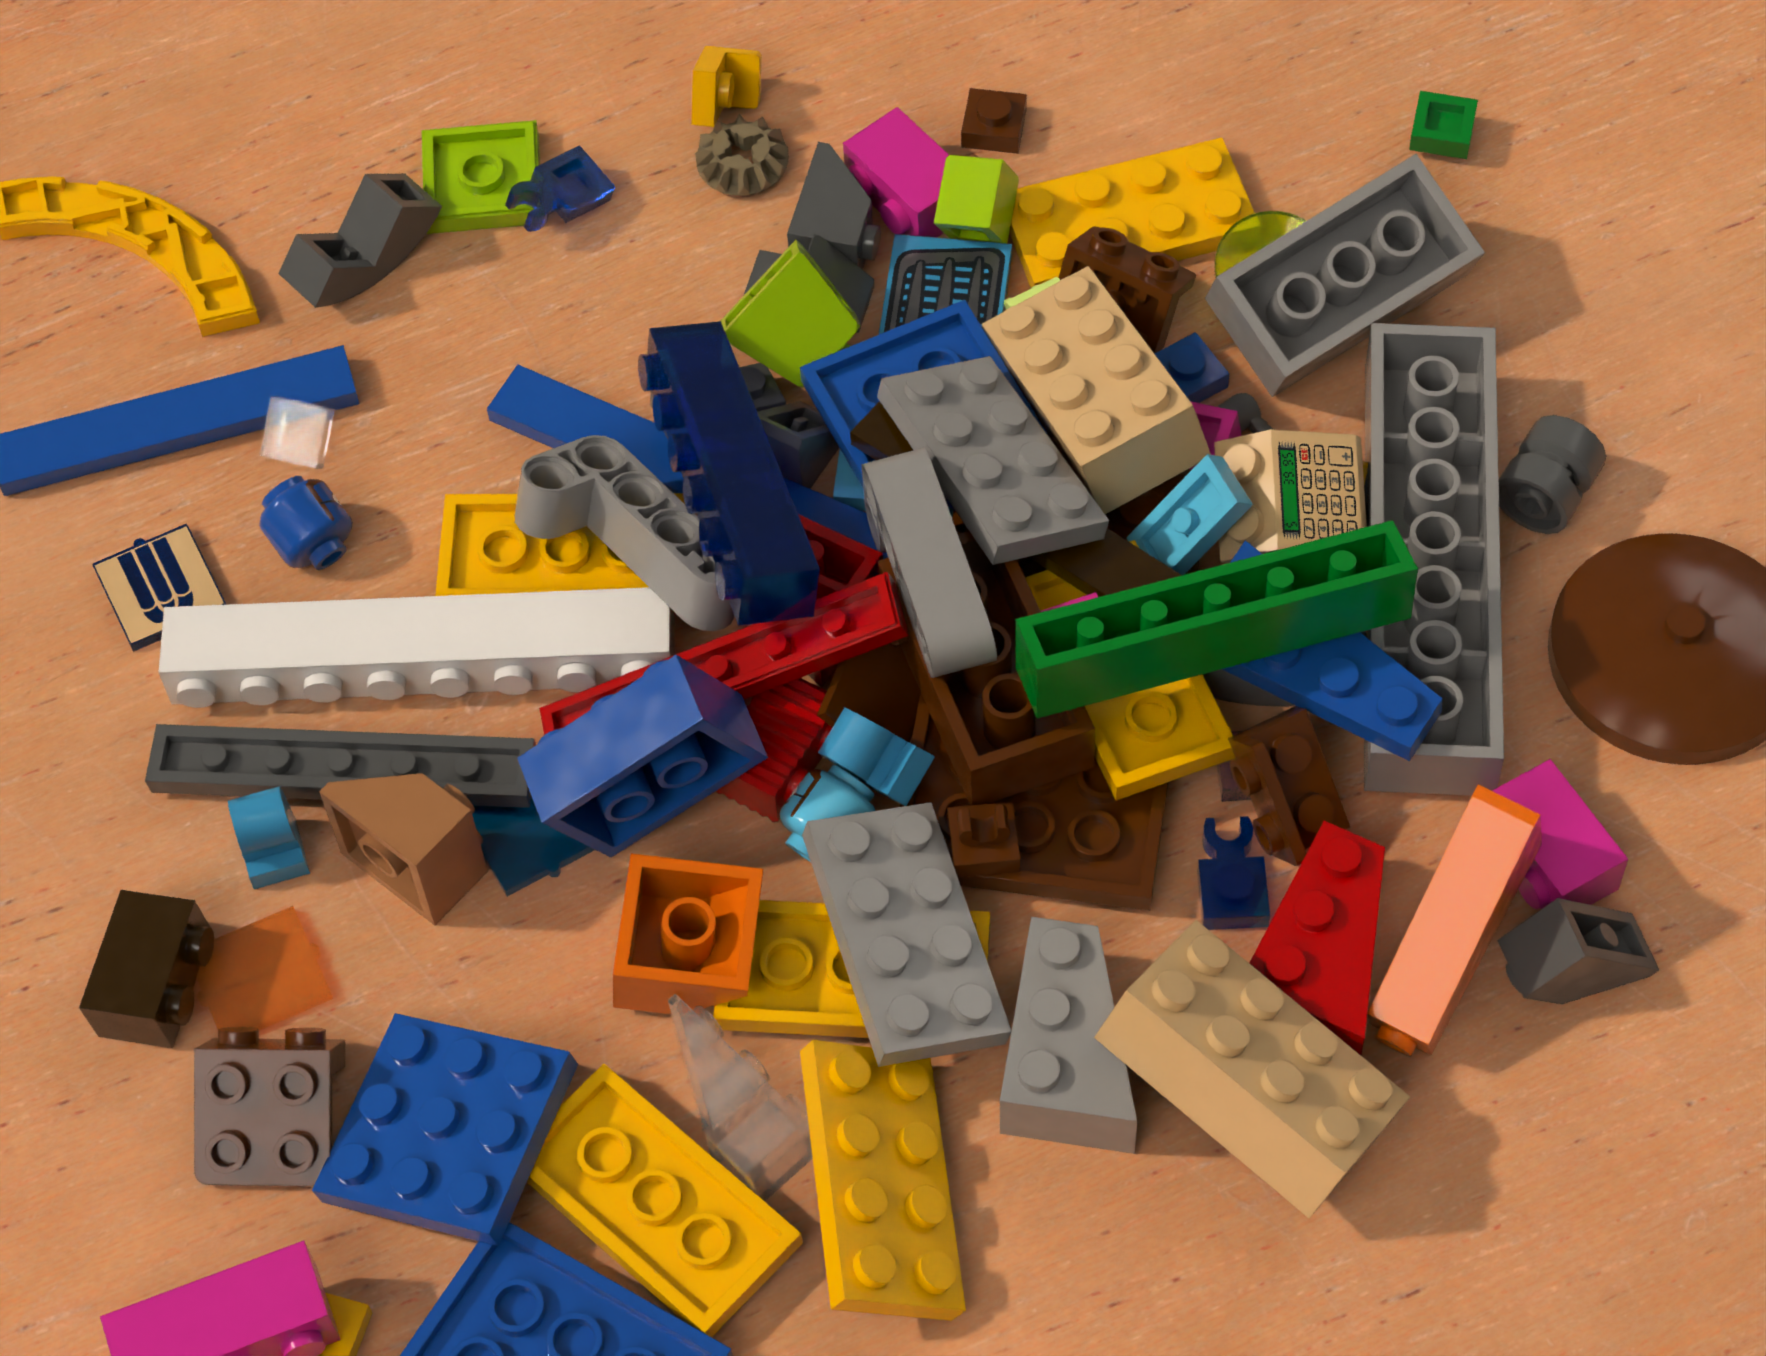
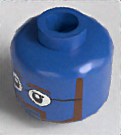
M294 476L281 482L264 497L262 505L265 509L259 520L260 529L289 567L303 568L313 564L316 570H322L334 564L345 554L347 548L343 542L349 536L353 522L324 481L319 479L304 480L302 476Z

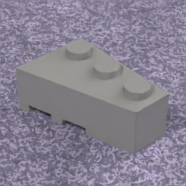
M1031 917L1000 1095V1134L1135 1154L1137 1117L1126 1064L1094 1038L1114 1009L1098 926Z

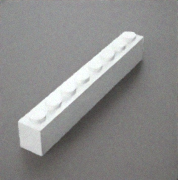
M650 587L164 607L158 673L171 704H183L193 708H203L219 702L245 701L253 705H268L277 700L309 699L315 702L328 703L343 697L368 696L380 700H394L403 695L436 694L441 697L454 698L462 696L467 692L499 691L507 695H520L530 690L563 689L568 692L579 693L675 655V618L673 610Z

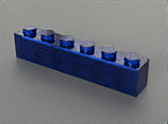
M721 321L649 328L647 354H640L638 358L640 385L643 391H651L653 395L654 422L658 431H666L668 457L672 471L682 473L684 479L683 496L687 512L689 514L696 513L698 516L699 541L702 553L705 557L712 556L714 559L715 583L720 600H729L738 626L814 617L820 568Z

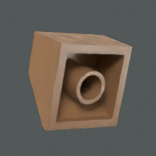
M419 773L328 782L319 791L341 854L434 926L488 872L481 847L484 841L476 829L472 815L475 812V808L470 800L451 784H446L441 788L426 775Z

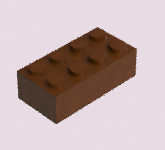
M970 531L958 534L988 616L995 641L997 661L932 678L925 664L889 558L879 560L878 568L879 575L888 572L896 581L909 636L899 639V644L970 805L990 804L1093 768L1095 727L1085 706L1036 718L1016 670V619L1037 614L1041 611L1017 559L992 565Z

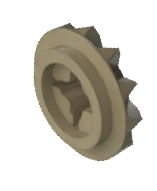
M740 114L734 123L726 125L717 120L710 134H700L699 148L695 153L697 169L702 179L719 192L737 196L756 194L773 186L785 173L789 159L788 146L784 142L781 129L769 128L763 117L755 122H746ZM731 146H739L744 151L751 149L753 164L748 158L744 159L740 154L732 156Z

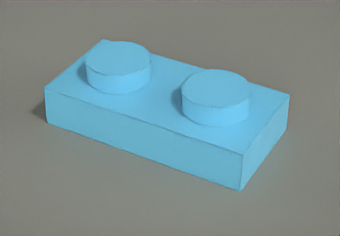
M1207 454L1127 536L1128 541L1135 540L1141 550L1181 575H1184L1250 509L1253 503L1225 459L1221 456Z

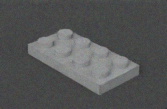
M990 356L881 378L877 398L912 449L917 450L925 447L943 494L992 565L1104 539L1109 519Z
M932 803L807 821L802 836L878 1067L1005 1045L1012 1030Z

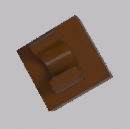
M1013 801L947 808L952 861L958 878L1020 872V853Z

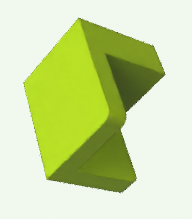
M949 155L945 160L934 224L950 239L1007 244L1019 183L1017 174L1003 159Z

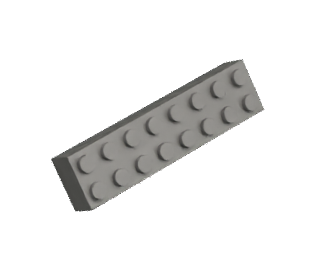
M1371 323L1365 363V461L1368 462L1365 479L1366 525L1368 527L1393 520L1418 567L1411 619L1364 632L1367 633L1369 640L1442 697L1443 701L1441 714L1410 761L1364 739V791L1472 796L1478 784L1491 791L1497 788L1504 761L1496 328Z

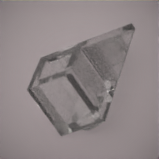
M674 994L668 999L673 1029L708 1152L763 1201H766L813 1159L807 1107L793 1094H788L783 1098L768 1083L770 1076L767 1070L752 1053L746 1049L737 1053L722 1039L724 1032L721 1026L705 1008L697 1005L692 1010L678 995Z

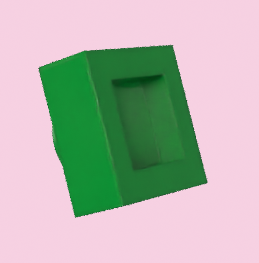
M1420 91L1409 150L1467 159L1478 100Z

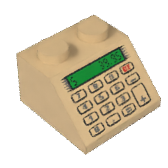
M1270 429L1214 442L1215 456H1221L1225 459L1253 503L1250 509L1219 539L1220 562L1224 564L1230 563L1245 540L1259 552L1265 554L1367 527L1361 438L1357 435Z

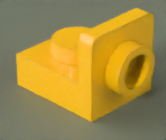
M715 46L704 47L693 69L691 125L714 127L723 108L755 109L758 107L760 102L762 55L759 51Z

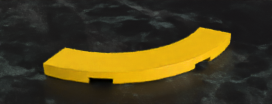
M48 176L0 182V236L2 241L27 236L62 235L89 238L113 244L149 261L166 274L189 302L196 316L202 337L260 324L250 288L233 257L229 256L213 239L211 232L185 211L167 201L136 188L102 180L98 181L97 185L66 182L65 177Z

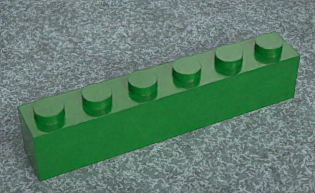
M1394 521L1375 524L1016 619V670L1036 718L1045 717L1411 619L1418 567Z

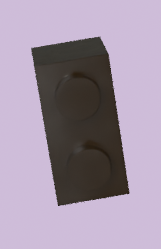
M120 890L79 1009L98 1037L167 1048L174 1047L180 1026H185L192 1016L194 1008L193 987L200 967L208 964L214 948V932L196 901Z

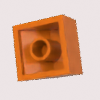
M631 853L613 969V1008L682 1015L747 997L764 869Z

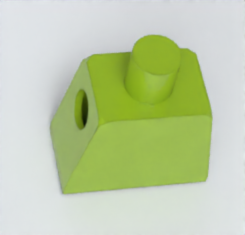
M797 240L784 251L718 323L720 336L727 343L802 388L804 386L801 382L800 367L850 347L847 342L860 327L856 313L804 246Z

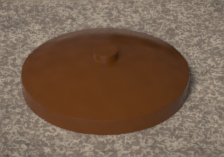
M1659 533L1626 539L1593 555L1573 573L1563 587L1556 602L1549 629V663L1557 688L1566 704L1600 738L1630 754L1657 762L1678 765L1714 763L1744 754L1766 741V568L1740 550L1724 543L1704 537L1677 533Z

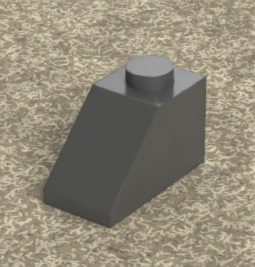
M818 142L787 232L788 247L797 240L808 251L811 239L816 234L823 237L863 270L866 260H875L881 238V227L873 225L872 200L832 146L828 143Z
M1560 898L1555 899L1497 940L1507 960V976L1512 985L1526 999L1565 1004L1648 978L1659 971L1657 963L1632 913Z

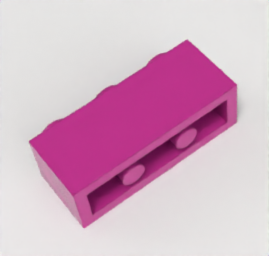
M304 1240L100 1316L111 1356H318L325 1350L326 1345L341 1340L317 1265Z

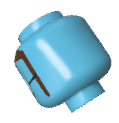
M832 765L828 772L819 769L810 770L780 811V819L783 825L792 833L785 844L811 863L802 836L807 821L876 811L870 803L875 794L857 778L836 765Z

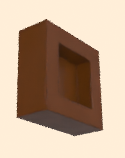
M970 88L961 130V147L1019 154L1027 111V94Z

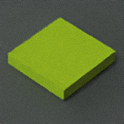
M536 120L422 130L423 190L442 206L427 234L543 224L539 132Z

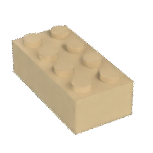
M1089 266L1061 279L1056 284L982 323L986 335L1042 423L1048 437L1104 514L1195 466L1207 454L1211 455L1192 403Z
M1197 920L1125 991L1094 1037L1308 1218L1315 1213L1410 1098L1407 1093Z

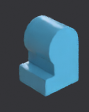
M845 707L818 751L821 756L833 762L863 784L904 806L908 804L935 756Z
M280 786L228 800L233 827L253 889L310 874L296 818Z

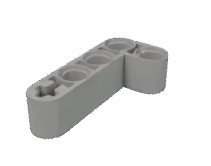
M592 435L537 454L524 462L521 467L515 508V523L521 531L536 538L551 539L587 526L684 622L703 631L721 630L732 623L735 617L744 573L743 561L738 554L621 443L606 436Z
M925 447L862 464L865 509L873 541L877 551L881 553L887 552L930 676L935 678L997 661L996 646L988 616Z

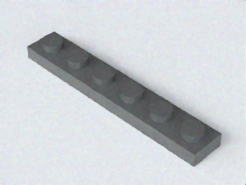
M156 724L145 782L151 793L246 796L280 786L286 798L322 799L319 791L328 782L423 773L441 788L446 784L453 785L470 800L473 806L530 808L532 796L517 758L536 746L534 738Z

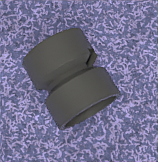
M1557 415L1541 417L1534 423L1520 445L1518 455L1509 462L1499 478V507L1513 521L1531 531L1544 534L1560 532L1567 526L1580 505L1583 493L1590 489L1605 465L1607 455L1603 444L1588 428L1570 418Z

